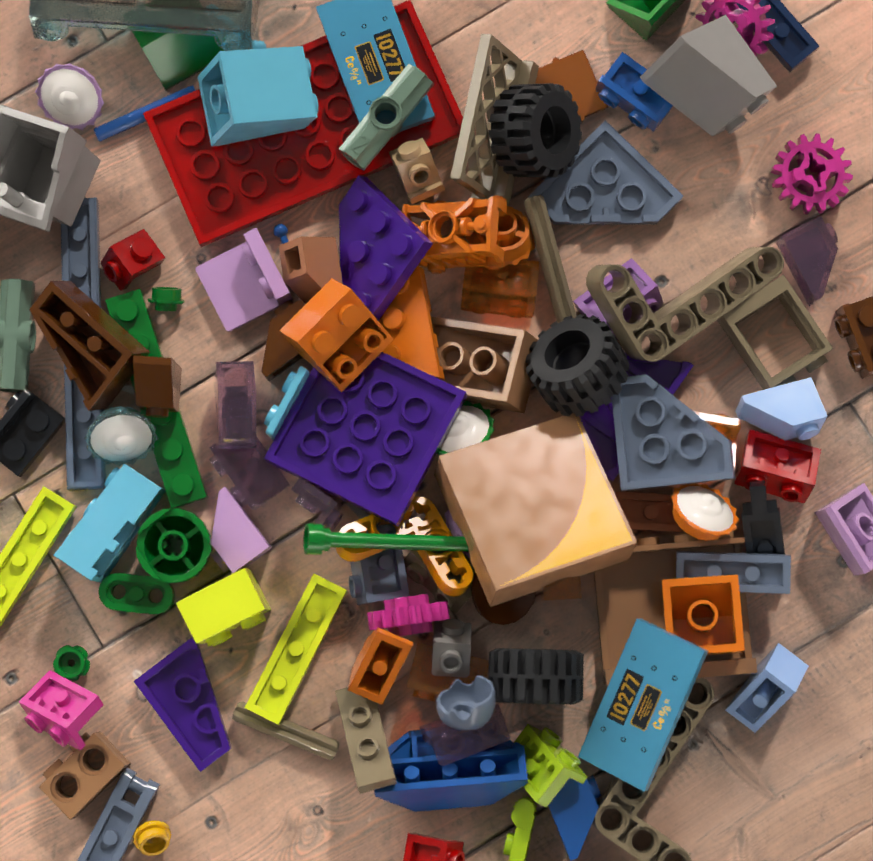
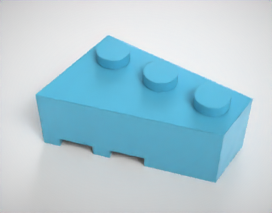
M125 463L120 469L116 467L112 470L104 483L106 488L98 498H94L83 514V518L53 555L91 581L102 582L105 577L110 575L138 534L140 526L147 520L166 492L165 489Z

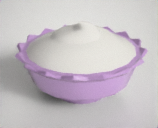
M70 63L66 65L55 64L53 68L45 69L44 75L38 78L39 86L35 90L39 97L37 105L44 109L45 117L52 119L53 122L68 126L71 129L83 130L87 125H94L96 118L101 116V108L104 104L101 96L102 90L94 76L85 69Z

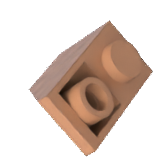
M301 236L279 245L284 282L305 304L331 279L343 284L336 237Z

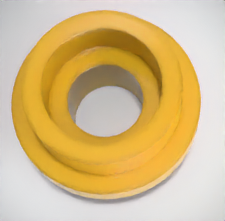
M162 821L145 822L133 834L136 848L147 856L163 853L168 848L171 839L170 827Z

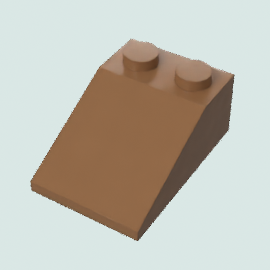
M431 317L433 332L437 335L439 348H437L439 364L443 367L445 380H440L467 393L465 401L470 403H480L482 406L525 413L532 386V381L526 372V367L528 366L526 356L532 353L529 348L532 342H536L538 339L526 330Z

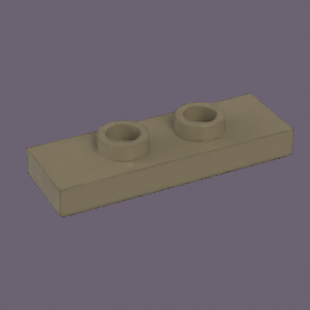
M348 687L336 690L359 793L397 784L378 704L348 691Z

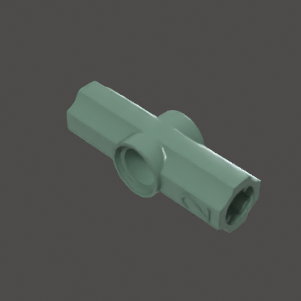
M408 63L385 93L372 102L369 112L340 146L339 152L354 166L364 171L390 138L400 132L403 122L434 85L424 72ZM384 110L392 111L396 115L395 120L390 124H382L376 120V117Z
M23 279L1 280L0 391L21 393L25 389L28 390L30 353L34 352L36 345V325L33 315L29 310L34 304L35 283Z

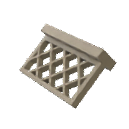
M481 34L450 178L472 192L471 198L483 200L498 195L506 198L507 205L509 206L515 177H513V174L504 172L503 166H499L495 161L496 154H492L490 147L492 140L489 138V130H491L490 114L494 113L493 105L495 101L500 100V94L504 90H509V86L535 84L539 66L534 61H525L518 58L492 34ZM486 112H487V118H488L487 123H486V117H485V113H486ZM478 148H479V151H480V158L478 157V151H477ZM467 162H468L469 171L465 174L466 166H467Z

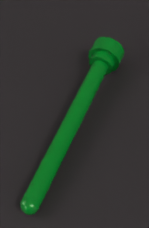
M308 523L305 525L303 536L304 553L321 555L323 551H329L330 547L469 552L464 536L331 532L330 528H324L323 524Z

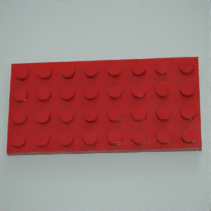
M411 0L394 6L416 67L424 72L434 84L427 93V96L435 114V119L401 131L391 137L364 171L349 162L338 150L359 123L326 35L302 45L305 58L311 64L310 83L312 93L317 96L319 105L317 118L305 129L211 147L200 89L143 113L201 247L351 184L359 175L367 177L393 166L389 152L399 148L405 142L423 138L430 150L459 137L463 116Z

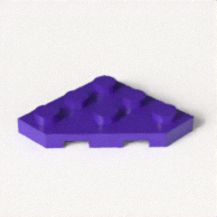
M359 175L339 203L340 269L343 285L351 288L379 321L433 243L367 177Z

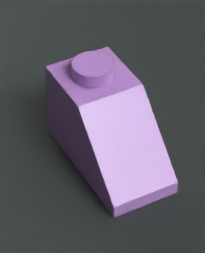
M226 487L219 490L211 538L212 546L216 551L211 556L224 573L229 569L232 573L248 567L271 550L272 547L231 491Z

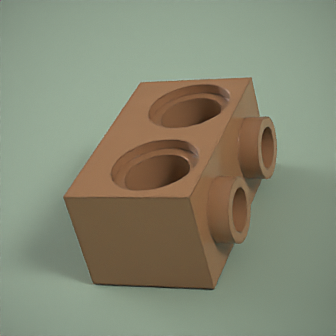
M100 731L93 733L91 736L85 732L81 738L86 745L81 751L71 746L70 749L74 753L64 763L58 759L43 773L46 780L39 788L70 820L77 817L131 764ZM93 748L99 749L105 756V763L101 769H94L88 763V754ZM66 775L73 777L77 782L78 789L74 796L66 795L61 789V781Z

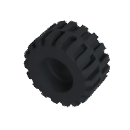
M554 83L519 84L509 86V90H504L500 94V100L495 101L493 105L494 113L490 114L489 120L491 123L489 138L492 140L490 147L492 154H496L495 161L497 164L503 166V171L507 174H513V177H558V175H563L567 172V167H571L575 162L574 156L578 155L580 149L579 140H582V131H580V124H582L581 116H578V105L576 101H572V94L568 90L564 91L563 86Z
M579 314L576 318H572V316L565 317L560 323H557V321L550 325L551 328L547 331L543 330L538 335V341L532 342L529 348L532 353L526 356V363L528 364L526 372L550 408L555 412L560 411L562 415L570 416L574 413L577 417L584 416L586 411L591 413L598 411L599 406L603 404L606 406L612 402L611 397L618 395L622 390L620 385L627 381L628 374L626 371L629 370V362L626 359L627 355L609 326L604 321L601 322L598 317L592 315L588 318L586 314Z
M496 648L489 652L488 680L493 683L496 702L576 704L583 701L584 654L579 651Z

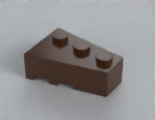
M50 281L29 309L52 350L58 352L67 368L65 372L70 381L74 380L85 399L83 403L88 411L107 409L134 374V356H148L150 353L149 350L71 281Z

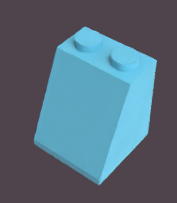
M303 46L219 51L197 76L211 147L305 129L317 118L319 109L318 99L312 93L310 83L311 64L305 58Z

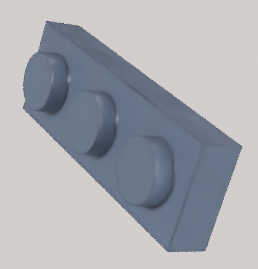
M677 551L676 579L738 574L740 592L790 594L791 555Z

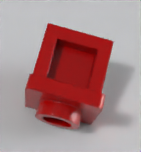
M142 229L111 245L103 257L101 265L108 280L114 282L118 289L123 291L128 288L134 278L161 265L166 257L146 230Z

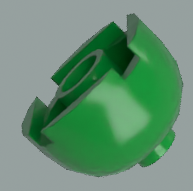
M180 508L162 509L150 515L140 526L136 556L142 568L154 579L167 583L186 582L198 576L208 564L212 552L211 535L206 524L194 513Z

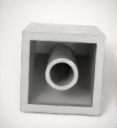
M726 15L680 36L640 76L647 86L712 137L724 130L731 134L747 122L744 116L748 112L752 115L763 108L769 102L766 96L777 87Z

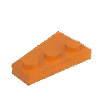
M417 266L379 319L381 325L394 339L382 352L438 379L445 380L443 367L439 364L437 348H439L437 335L433 332L430 312L432 309L425 272L423 268Z

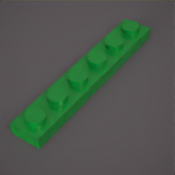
M139 288L106 299L105 302L110 317L150 351L148 356L163 357L142 290ZM133 374L130 380L135 393V383ZM180 408L179 412H169L168 418L146 416V410L140 409L143 421L149 426L152 433L151 446L171 508L176 509L208 498Z

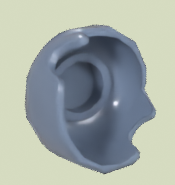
M479 675L475 677L471 684H464L460 679H456L450 688L442 691L436 699V709L441 721L448 727L457 730H475L483 727L489 721L495 709L496 700L493 683Z

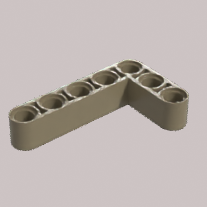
M749 247L655 313L652 312L629 271L621 265H597L593 267L586 277V286L625 353L634 360L656 362L777 278L784 268V258L781 252L774 247ZM760 256H762L764 260V267L762 271H760L758 268V259ZM608 272L613 277V285L609 291L604 285V278ZM732 275L736 280V286L733 291L729 287V280ZM703 295H705L708 301L704 312L700 307V300ZM627 304L632 310V315L628 322L623 318V309ZM676 315L679 320V326L674 333L671 328V320ZM647 335L650 340V347L644 353L641 344L643 338Z
M697 677L695 682L703 687V699L696 704H691L687 700L680 715L683 720V728L678 734L671 736L647 791L640 790L634 797H627L622 792L624 781L615 777L597 803L599 808L593 820L595 827L602 835L640 861H664L665 857L672 852L681 854L682 861H692L690 855L680 845L639 818L637 813L713 701V687L702 677ZM609 808H614L620 813V821L613 828H605L600 822L602 813ZM641 830L648 831L651 835L650 845L644 850L633 848L632 838L634 834Z

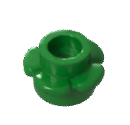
M152 287V298H148V302L155 303V310L177 311V305L184 304L185 300L181 299L182 289L175 287Z
M70 645L61 647L53 661L55 673L72 682L79 680L80 676H85L90 669V661L87 660L88 653L83 647L78 645L74 647ZM71 659L75 661V665L73 667L69 666V661Z

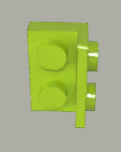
M527 724L514 741V743L517 742L524 746L528 784L523 787L537 804L547 808L569 778L582 784L588 778L579 768L581 761L573 753L562 748L560 745L562 739L551 729L544 727L543 730H539Z

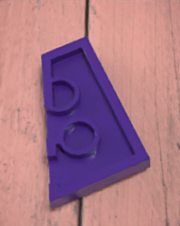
M193 637L134 680L137 687L200 772L232 749L199 644L195 643Z

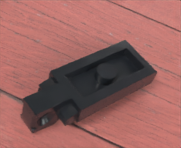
M765 480L752 481L749 486L751 502L742 504V523L746 553L785 555L780 508L777 507V500H767Z

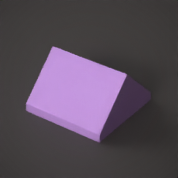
M862 483L815 512L854 576L866 574L873 570V496L865 483Z

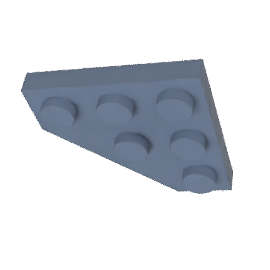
M606 120L580 145L578 155L574 156L575 162L571 167H567V172L563 175H558V177H547L528 196V198L537 195L544 197L549 218L553 225H655L684 197Z
M647 374L630 376L625 383L620 385L622 390L618 395L612 396L622 491L735 479L732 443L728 438Z

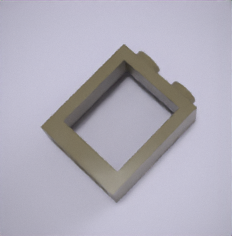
M784 274L717 319L763 390L797 381L794 374L803 368H806L808 373L814 371L828 361L824 355L833 349ZM778 298L813 351L771 377L737 324Z

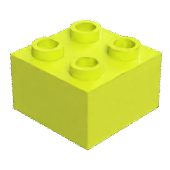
M243 568L176 602L195 643H207L208 647H215L233 637L231 630L239 626L243 630H248L266 621L264 614L271 610L252 570Z

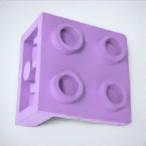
M257 228L243 234L246 242L204 262L195 269L227 332H231L277 309L288 300L293 301Z

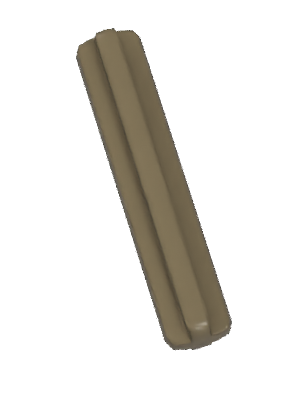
M239 702L232 717L234 721L325 759L333 760L340 744L337 740L284 718L280 725H277L245 708L247 703Z

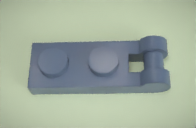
M126 767L77 861H121L135 830L139 827L160 784L151 779L147 782L137 777V772ZM128 790L140 795L136 805L124 800Z

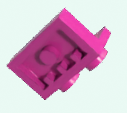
M51 670L19 701L27 714L24 719L34 731L40 734L45 731L62 747L69 744L79 751L86 744L78 732L104 705L98 695Z

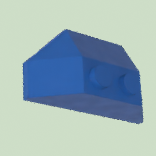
M485 725L475 730H457L448 727L408 731L388 747L397 784L376 789L374 794L375 797L414 812L490 806L528 784L524 746L517 742H512L504 735Z

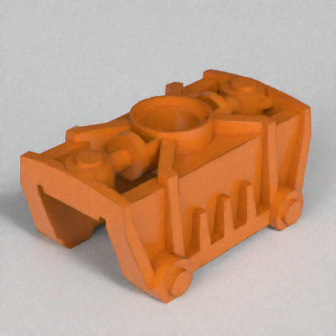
M495 195L483 200L468 198V201L446 203L445 201H436L433 203L421 202L420 205L403 204L402 213L411 222V216L426 219L420 226L417 223H412L433 243L418 266L427 268L432 274H442V272H446V268L484 266L492 271H498L503 268L504 250L496 245L498 218L499 216H506L507 212L506 198ZM452 220V232L443 238L441 226L444 221ZM473 230H475L477 233L486 236V244L470 245L463 237L472 235Z

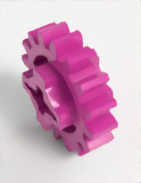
M704 0L701 5L706 12L696 14L695 17L702 22V26L724 15L729 18L732 24L736 21L738 24L737 31L756 57V53L762 54L768 50L763 41H769L774 38V34L767 31V27L774 24L775 19L766 18L765 15L771 9V6L765 5L761 7L759 4L760 0ZM738 4H741L744 7H746L748 11L740 9Z
M816 133L812 140L808 142L805 134H802L798 138L797 145L789 140L784 146L786 152L779 151L775 159L781 164L774 165L771 169V173L779 175V178L772 183V187H782L783 192L778 199L781 201L789 197L792 200L789 209L793 210L800 204L803 205V213L808 214L812 207L815 206L818 213L821 214L826 210V202L834 208L839 203L837 195L844 197L848 193V188L843 184L849 183L853 179V175L845 173L844 170L849 168L852 162L851 160L842 161L841 155L844 153L845 148L842 147L835 151L832 148L833 138H830L824 144L821 143L820 134ZM817 153H819V154L825 156L828 160H826V159H824L823 157L817 155ZM798 155V168L788 172L791 160ZM808 168L811 173H818L819 176L815 180L812 175H805ZM835 176L832 189L826 193L827 186L825 181ZM795 188L800 189L801 191L805 192L807 195H804V194L798 192Z
M428 594L384 600L385 610L367 612L369 631L376 630L378 627L381 629L388 628V632L397 636L433 632L432 622L450 619L448 602L429 603Z

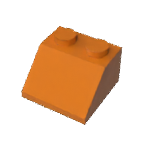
M738 574L662 580L664 627L666 631L707 650V655L736 654L745 651Z

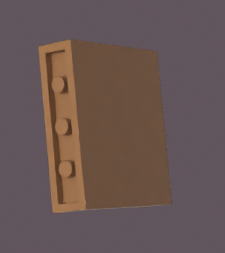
M731 531L730 535H723L717 540L697 541V538L687 534L674 536L675 543L660 544L659 537L637 539V546H635L629 560L594 571L604 685H609L636 619L641 618L665 630L662 580L676 579L677 551L742 553L741 544L745 543L744 537L734 538V532ZM740 592L745 651L736 654L706 655L697 678L757 673L756 658L752 657L746 592Z

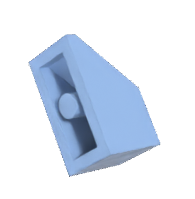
M812 377L742 395L735 410L738 418L785 441L797 437L799 440H807L816 436L828 417Z
M778 643L757 665V673H751L725 711L756 733L796 692L809 665Z

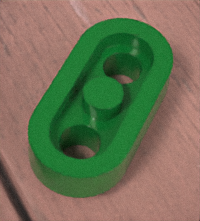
M113 573L105 577L99 586V598L103 605L111 610L158 615L168 611L175 600V592L172 585L154 579L151 576ZM118 585L124 586L126 594L122 599H117L113 593L114 588ZM154 589L161 590L163 598L159 603H154L150 599V594Z

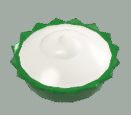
M465 401L437 454L443 455L490 440V436L494 432L493 424L495 421L490 415V410L483 409L480 403L472 404L469 401Z

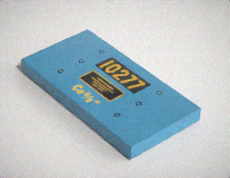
M333 0L316 6L319 19L358 123L367 115L372 102L385 93L408 63L416 66L391 0ZM427 94L403 122L400 132L435 119V114ZM384 110L377 115L376 120L382 124H390L395 120L396 115L392 111Z
M641 618L636 619L578 757L642 791H647L708 651Z

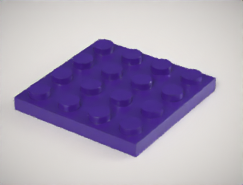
M381 352L343 392L339 391L313 367L264 459L266 462L399 527L460 411L467 393L384 352Z

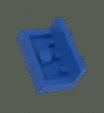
M622 52L607 73L600 77L595 90L599 92L598 96L605 104L612 108L618 106L629 114L628 119L634 125L643 130L649 128L654 132L673 105L641 80L640 76L647 69Z

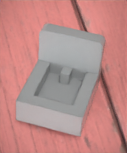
M458 619L434 621L432 674L434 676H469L472 623H463Z

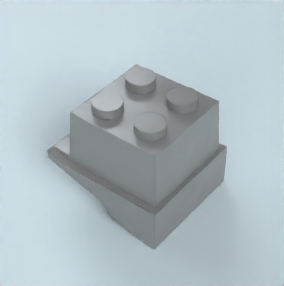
M0 105L1 216L50 232L52 221L71 227L101 160L85 147L87 140L70 127Z

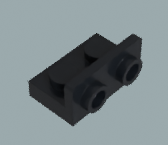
M27 389L22 394L17 392L10 398L5 406L7 412L0 420V462L19 477L23 476L65 423V418Z

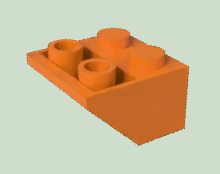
M331 279L279 330L298 353L341 392L394 340L353 290L334 279Z

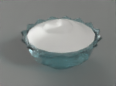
M120 406L101 412L93 424L88 427V433L84 440L87 442L86 450L92 452L93 459H101L105 465L113 463L121 466L124 463L134 464L138 459H145L147 453L154 450V442L158 437L155 433L156 427L151 424L149 418L144 417L141 412L133 408Z

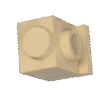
M423 138L405 142L399 148L389 152L400 184L411 204L445 190L431 151Z

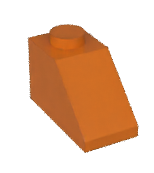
M378 627L367 637L352 667L348 691L382 705L413 646V642Z

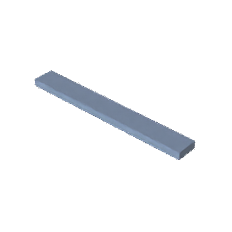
M84 198L72 226L61 224L62 281H71L101 308L99 200L97 198ZM64 364L67 490L105 489V459L95 453L91 445L93 430L99 423L104 421V409L87 410L83 403L85 399L75 381H70L65 372L67 368Z

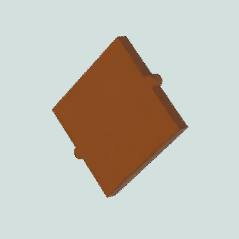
M584 50L561 59L555 57L552 63L538 68L535 84L554 83L563 86L564 91L568 90L572 94V101H576L578 105L577 112L578 116H581L582 123L584 118L608 108V105L599 98V92L595 90L597 80Z

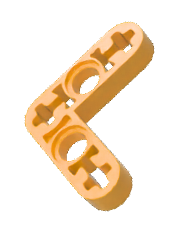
M421 496L413 498L399 527L393 525L396 529V534L453 536L431 500ZM413 510H415L418 514H425V518L423 521L419 517H414L412 519L409 518L411 517ZM371 514L341 528L340 532L366 533L368 530V533L380 534L377 531L376 524L385 520ZM409 519L405 526L403 521ZM336 548L338 555L350 562L360 561L386 550ZM417 550L438 588L444 594L456 597L467 591L473 579V571L463 552L445 551L444 553L437 554L429 550ZM452 558L448 566L446 561ZM450 570L454 576L459 574L462 576L459 583L456 579L449 580L447 578Z

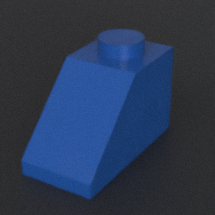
M593 775L589 776L583 784L569 778L548 805L570 861L578 858L599 808L595 799L601 797V793Z

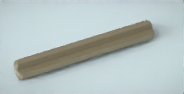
M537 195L527 198L524 201L556 321L560 323L568 316L576 318L577 315L544 197Z

